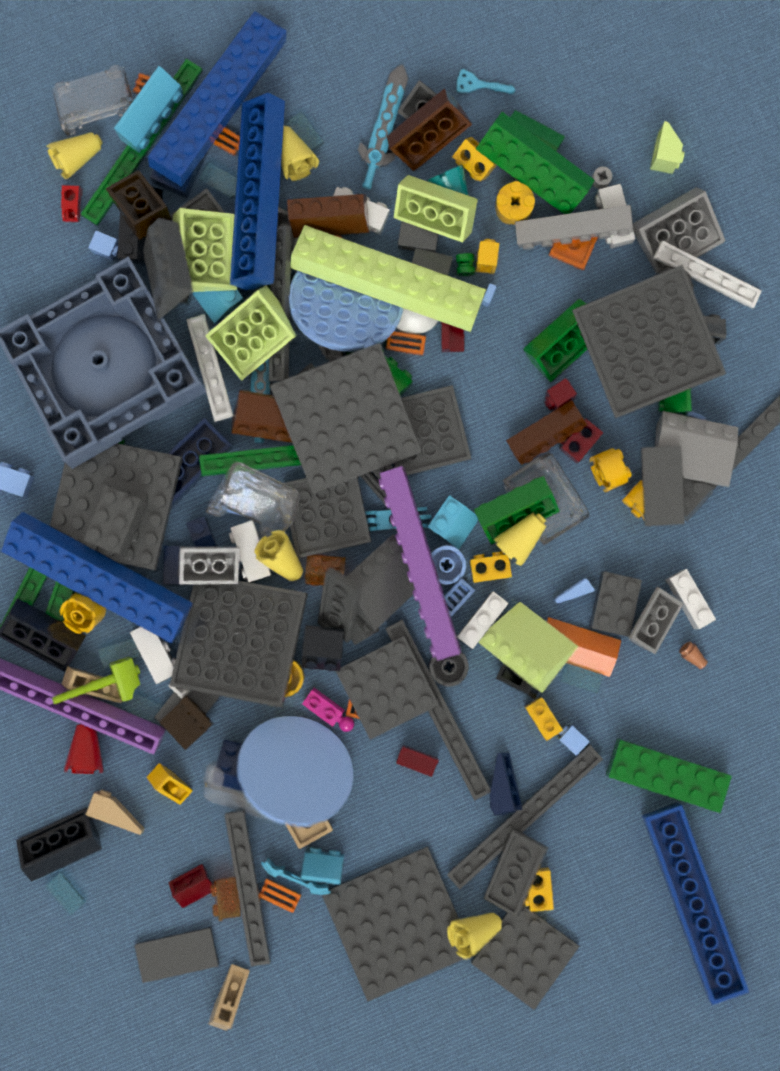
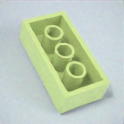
M407 175L398 184L394 218L464 242L472 233L478 199Z

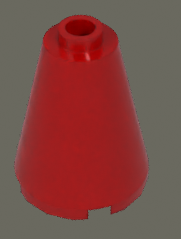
M82 724L76 725L64 772L67 773L69 769H72L74 774H94L96 770H99V774L103 773L104 768L97 730Z

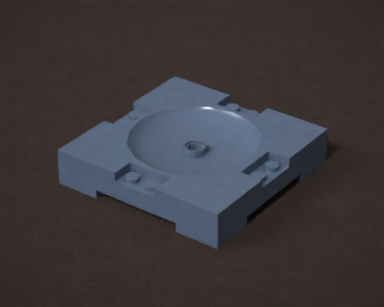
M129 256L95 275V280L31 316L26 314L0 329V344L19 375L63 462L72 469L122 441V437L153 419L157 421L206 393L205 388L164 316L161 319H157L153 296ZM104 359L100 365H97L99 360Z

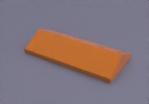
M550 617L547 618V623L579 646L566 663L608 677L611 676L617 661L621 640Z

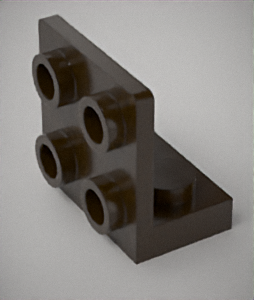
M188 695L160 721V724L185 750L214 724Z

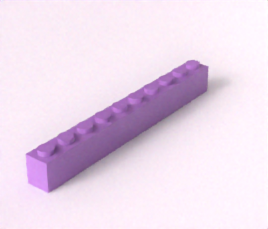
M403 466L380 473L381 478L378 479L381 489H385L387 497H384L387 508L391 509L392 515L390 520L392 526H396L398 531L396 540L398 545H402L404 551L401 553L404 564H408L410 570L407 571L410 583H414L415 590H413V595L421 606L418 610L421 619H425L427 627H424L427 639L430 638L432 646H430L432 656L436 657L437 660L460 654L462 653L406 470Z
M0 659V690L153 755L161 745L166 731L164 727L86 694L54 704L52 701L53 696L70 690L60 683Z

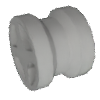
M602 166L594 171L592 178L595 180L593 186L597 189H602L610 184L612 172L609 168Z

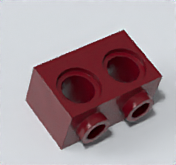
M567 378L547 390L544 403L550 411H555L569 401H574L577 393Z
M586 418L584 420L587 426L584 428L590 430V437H584L580 431L572 434L564 442L560 443L563 446L559 450L576 464L581 461L603 434L600 429ZM571 442L578 445L579 449L577 452H572L569 449Z

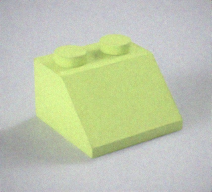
M664 121L658 132L650 169L672 174L682 163L685 152L682 151L683 144L669 122Z

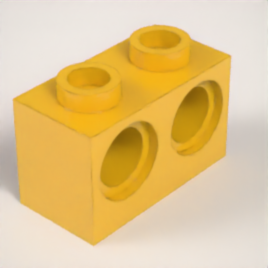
M471 136L463 141L452 157L456 160L455 162L458 166L462 165L463 168L470 172L469 175L474 180L481 182L490 175L497 165L476 150L479 143ZM465 150L470 152V159L465 156ZM480 162L485 166L484 171H481L479 168Z
M484 239V241H480L476 272L495 274L499 243H495V240Z
M503 551L494 552L492 557L486 558L484 554L474 555L473 559L469 560L473 583L512 577L509 557L504 555ZM497 560H502L505 563V568L502 571H498L494 566ZM478 563H483L486 566V571L483 574L478 573L475 569Z
M541 696L524 706L546 741L563 731Z
M548 867L540 868L537 875L541 876L542 880L539 884L532 885L525 901V906H529L530 912L554 910L550 869ZM536 895L543 896V901L539 904L533 902Z

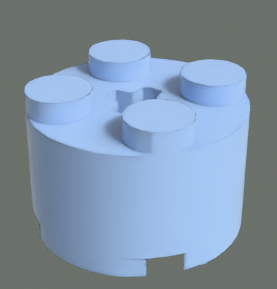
M442 546L431 553L440 584L449 585L461 579L466 570V561L463 554L457 548ZM446 560L452 565L447 571L441 566V563H444Z

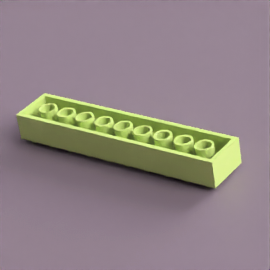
M304 225L291 254L290 268L469 332L472 330L486 289L306 225Z

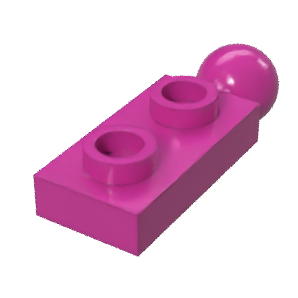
M316 688L312 689L302 705L332 727L338 722L340 729L344 732H349L354 728L352 718L341 716L345 710Z

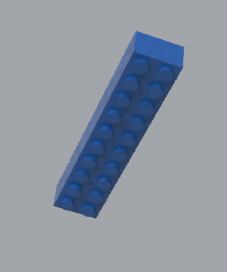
M254 11L148 156L149 167L182 187L286 43L287 31Z
M270 93L242 103L230 284L244 290H251L274 283L285 101Z
M24 512L20 513L11 522L1 552L71 590L90 598L97 604L170 643L181 632L193 605L192 602Z
M677 802L642 815L707 999L714 1005L748 993L746 981L682 805Z

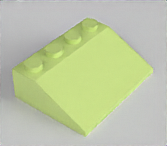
M179 208L173 214V221L179 224L193 287L192 292L237 290L236 286L230 284L235 214Z
M265 285L207 333L205 337L242 381L296 337V334L278 299Z
M521 602L494 623L478 642L542 693L579 647Z

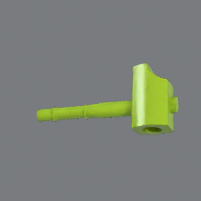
M131 657L109 663L111 675L94 680L73 690L62 692V694L53 696L52 701L54 704L114 683L120 700L123 702L133 699L135 689L140 685L138 678L140 674L138 665L134 666Z

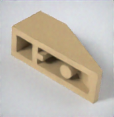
M67 666L61 685L69 690H73L103 677ZM115 683L86 693L117 703L122 702Z
M101 789L93 794L86 813L87 816L139 835L144 832L145 828L116 797L111 796V792Z
M231 964L208 1022L209 1025L225 1031L232 1027L250 972L249 970Z

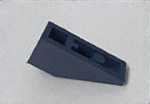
M203 516L186 523L195 547H218L207 517Z
M510 753L497 754L490 792V808L494 816L523 810Z

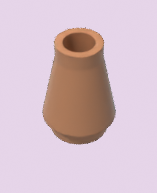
M689 641L679 650L682 658L699 669L704 668L708 663L695 643L692 644Z

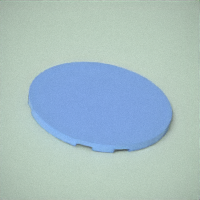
M300 271L296 272L291 281L289 295L291 316L304 335L323 347L344 352L359 351L385 341L396 330L401 320L402 307Z
M283 716L270 719L257 726L247 736L240 749L237 776L245 797L261 814L280 824L286 823L296 825V827H304L324 822L342 808L351 792L353 766L347 749L331 730L311 719L297 716Z

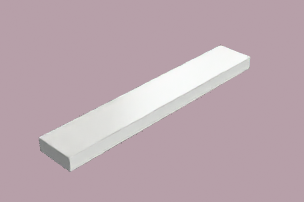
M663 240L660 241L654 254V260L670 268L683 265L684 270L690 274L692 279L751 309L755 307L762 290Z
M203 314L186 319L214 421L233 417L215 348L205 337L210 332L206 316Z

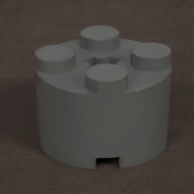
M463 653L437 660L436 657L432 656L429 669L437 683L450 687L460 684L465 679L469 670V664ZM447 661L450 664H454L450 672L443 668V666H446Z

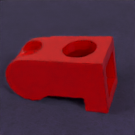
M62 185L61 208L63 222H80L83 192L80 186Z

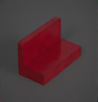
M441 322V352H464V330Z
M402 745L396 764L432 777L439 758Z
M203 864L168 882L173 898L182 908L216 891V887L210 881Z

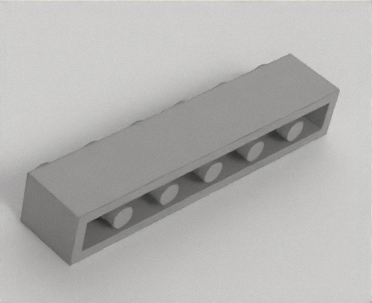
M630 205L515 222L517 245L520 248L523 247V250L533 249L536 245L550 247L553 246V243L557 242L570 244L572 240L580 239V242L590 241L592 237L606 239L610 238V235L613 234L627 236L630 235V232H634Z

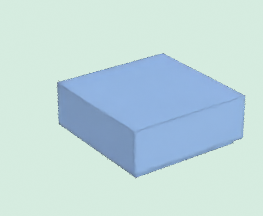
M489 284L482 305L487 307L490 305L496 285Z

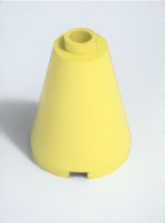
M283 126L281 157L283 175L287 180L288 178H291L292 181L303 179L311 174L310 170L313 167L315 169L318 167V157L291 127Z
M90 132L52 142L46 145V147L50 148L47 151L56 169H61L63 171L61 176L64 179H68L101 150L100 145H102V141L97 134L94 135Z
M532 513L496 536L494 541L497 542V546L510 559L515 557L518 560L516 564L522 566L547 527L545 524L546 519L539 513L537 515Z
M281 530L271 532V536L261 538L254 549L255 558L288 581L300 579L303 568L288 535Z
M495 913L454 920L447 928L449 942L452 947L455 946L458 949L456 953L460 957L469 959L501 930L502 921Z

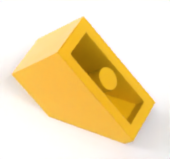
M160 763L146 777L156 791L179 805L193 791L175 773Z

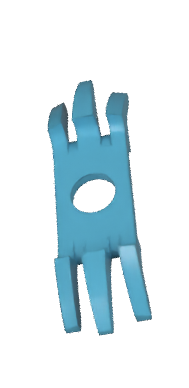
M417 507L418 512L427 511V507ZM391 510L366 511V515H376V518L367 519L368 524H376L374 527H369L370 531L397 529L396 526L393 527L389 522V517L392 515ZM419 515L421 520L432 518L431 515ZM422 524L423 528L428 527V524Z
M267 858L265 863L261 862L263 868L274 878L279 875L309 888L311 894L325 895L331 893L328 890L329 884H317L315 881L301 879L300 876L286 871L285 866H276L270 858Z

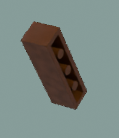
M571 400L507 439L506 442L516 459L523 465L524 463L531 462L539 454L549 451L557 443L564 442L570 435L580 432L587 424Z

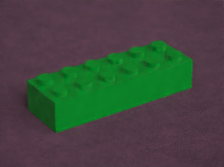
M503 112L500 113L476 147L478 152L519 182L528 186L534 193L563 214L572 213L589 192L595 181Z
M618 738L606 772V776L718 813H721L732 778L727 773Z

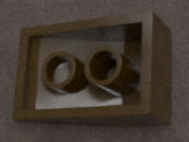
M139 170L106 188L126 223L139 240L147 235L148 228L158 218L172 221L166 204Z

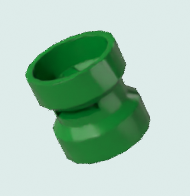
M462 253L456 255V262L458 263L456 273L458 276H471L475 274V267L473 266L475 261L474 254Z

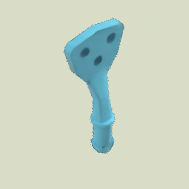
M465 69L460 70L456 81L458 93H470L481 88L513 94L516 91L512 85L481 81L473 73Z

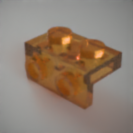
M307 556L305 583L312 586L324 585L326 570L329 567L344 575L346 557Z
M236 878L213 879L214 885L210 886L211 896L215 897V905H212L213 916H217L218 921H223L226 918L240 917V902Z

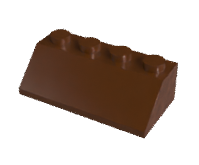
M444 88L387 135L389 149L408 167L416 171L469 128L472 122L458 101Z
M367 194L287 200L288 218L294 238H299L304 225L331 235L370 233Z
M240 390L233 411L232 433L292 443L274 395Z

